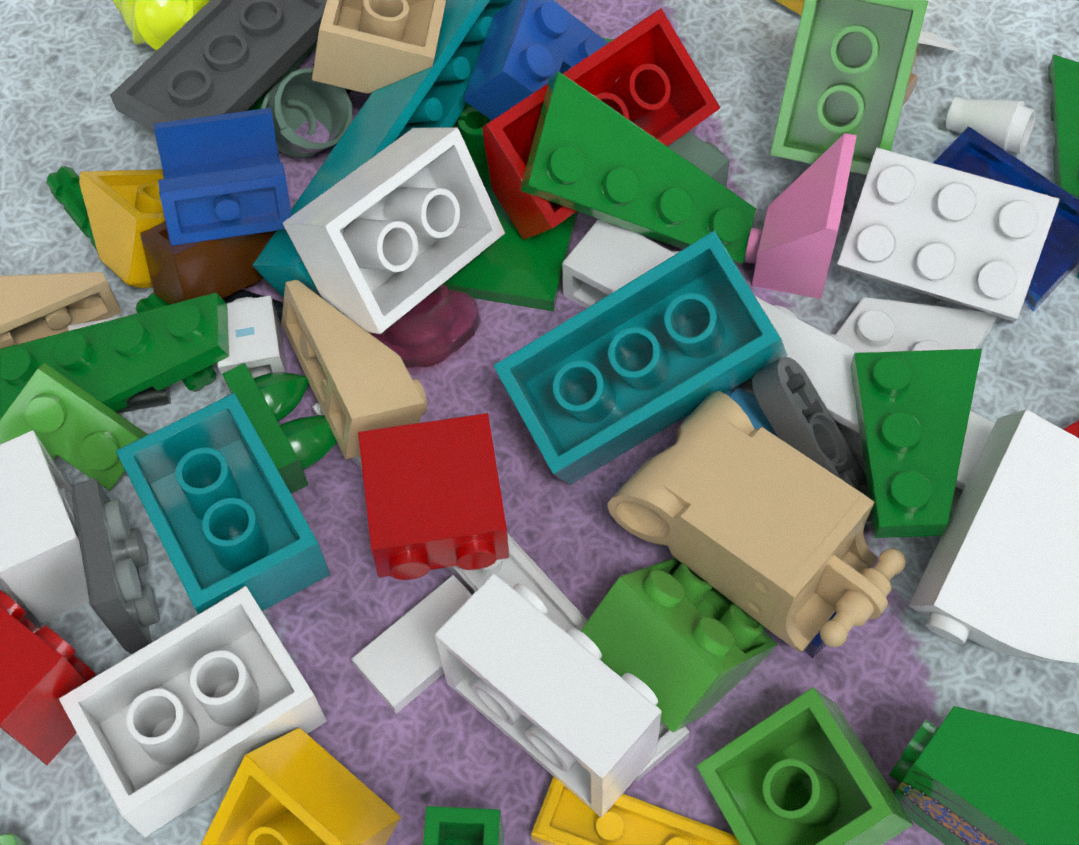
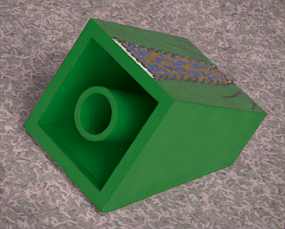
M953 706L940 727H937L927 719L923 722L888 775L900 784L894 795L910 820L945 845H1079V734Z

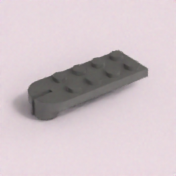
M210 0L110 94L115 109L153 132L154 123L247 111L318 40L319 28L327 0Z

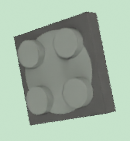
M96 478L73 484L71 494L90 606L124 650L134 654L152 643L149 625L159 622L153 592L149 585L141 586L138 567L148 564L142 535L137 527L130 529L128 517L121 500L111 501Z

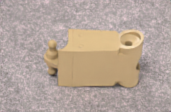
M712 391L677 429L676 444L646 461L613 495L607 504L611 516L625 530L642 540L658 545H667L671 554L676 559L684 563L712 587L800 653L805 650L819 631L821 640L825 645L839 647L846 642L848 633L853 626H863L868 619L879 618L888 607L886 597L892 589L890 580L894 575L903 571L906 566L904 554L900 550L889 548L880 554L879 562L872 568L878 557L866 544L863 531L865 522L874 505L873 500L763 427L754 429L742 408L730 396L720 391ZM836 612V615L831 620H829L832 617V615Z

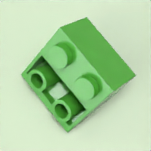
M676 558L620 576L581 629V632L588 636L599 648L602 654L600 660L620 677L624 673L636 676L653 691L658 699L656 706L662 711L661 721L673 733L703 717L778 645L764 631L763 625Z

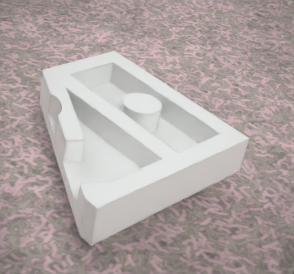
M863 297L836 335L846 340L852 348L859 352L978 349L992 329L997 316L982 311Z

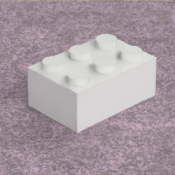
M458 127L412 128L283 222L321 297L364 330L376 334L384 332L505 234Z
M876 147L837 265L842 270L973 310L991 313L997 317L1014 322L1019 317L1060 199Z
M493 573L434 634L446 682L602 818L656 756L662 713L656 706L658 699L653 691L636 676L624 673L620 677L600 660L602 654L599 648L583 632L574 627H570L565 632L546 616L548 613L546 606L533 591L520 583H517L512 588Z
M246 586L59 698L121 816L144 837H147L230 784L244 756L249 752L299 727L308 734L327 722L315 695Z

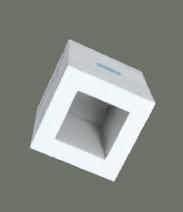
M271 295L259 298L244 297L227 303L229 357L217 362L223 380V373L243 363L246 364L253 378L268 373L288 372L282 328ZM224 380V383H225V385H226V387H227V390H228L229 394H231L230 391H229V389H228V386H227V384H226V382H225V380Z

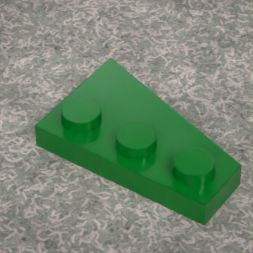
M982 349L854 353L850 368L869 498L874 501L871 514L875 538L943 535L949 522Z

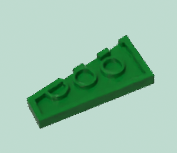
M558 71L550 77L520 191L680 249H685L715 231L735 265L743 264L756 212L754 206Z

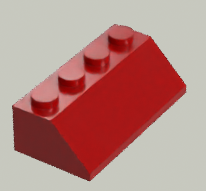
M662 8L562 73L666 146H669L721 108ZM548 83L482 127L492 191L523 240L553 229L576 212L573 209L520 191Z

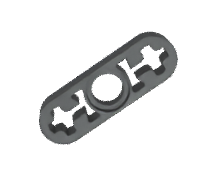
M782 357L756 371L752 379L754 395L778 438L869 498L864 470L799 363L790 357ZM871 511L864 526L873 523Z

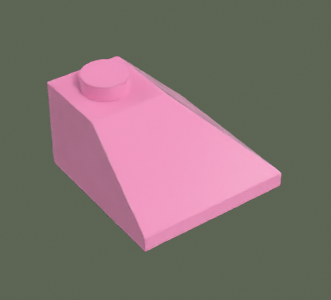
M844 133L768 206L763 230L751 228L744 262L755 264L752 286L817 299L822 298L839 230L857 135Z

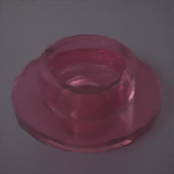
M442 284L381 334H370L397 353L406 368L429 367L446 360L452 353L459 350L474 337L481 323L480 310L477 302L467 293L448 290V287Z

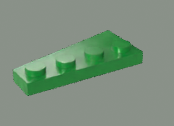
M213 293L1 348L0 420L43 363H46L110 409L117 412L127 407L126 401L138 392L151 386L160 391L228 358L227 304L218 293Z

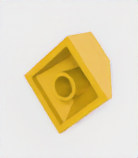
M163 169L80 171L79 184L99 259L119 276L125 284L138 288L152 287L140 233L165 222L158 180L163 179Z

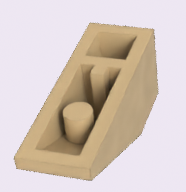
M103 272L0 276V349L67 332L69 325L104 320L122 313Z
M300 281L285 282L281 325L344 458L350 459L361 456L358 432L420 423L421 416L425 415L427 411L426 394L421 382L418 379L411 378L401 357Z

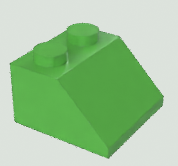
M814 687L696 765L740 845H883L914 825L838 705Z

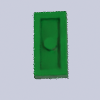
M245 363L223 373L222 375L230 393H235L290 493L292 494L308 486L309 484L303 470L322 459L337 442L325 415L300 417L281 425L278 423V421L291 413L301 401L309 383L307 377L295 373L276 372L253 378Z

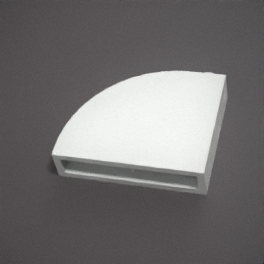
M1027 409L997 419L909 604V607L929 617L925 625L929 630L955 643L965 644L966 640L970 639L991 650L1014 657L1037 661L1079 663V438Z

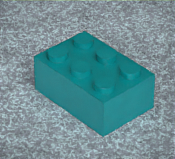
M235 393L116 450L198 614L245 586L261 611H264L331 575L317 539Z

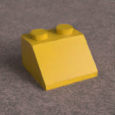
M299 727L244 756L201 845H386L401 816Z

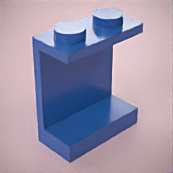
M271 108L154 123V132L163 169V179L158 180L159 194L171 246L285 229L283 222L290 218L292 213L283 162L280 163Z

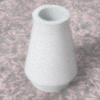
M955 97L947 114L946 129L958 132L1004 156H1007L1010 151L1022 154L1028 145L1033 131L1036 110L1024 107V101L981 100Z

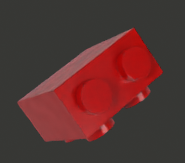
M488 413L358 432L371 551L379 578L391 576L398 580H412L425 576L430 570L454 566L465 570H478L491 566L496 560L509 558L507 526Z

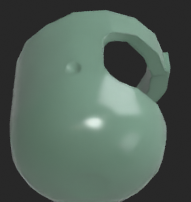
M303 68L287 75L265 95L260 109L271 108L278 153L289 158H310L338 143L352 121V103L346 89L313 81V69ZM316 120H318L328 129L329 139L326 143L310 142L298 136L294 131L308 121L309 130L307 134L312 136L316 130Z

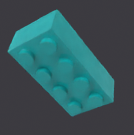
M713 231L493 366L552 473L571 485L691 414L712 391L726 393L753 377L756 371L788 355L775 327L716 232Z

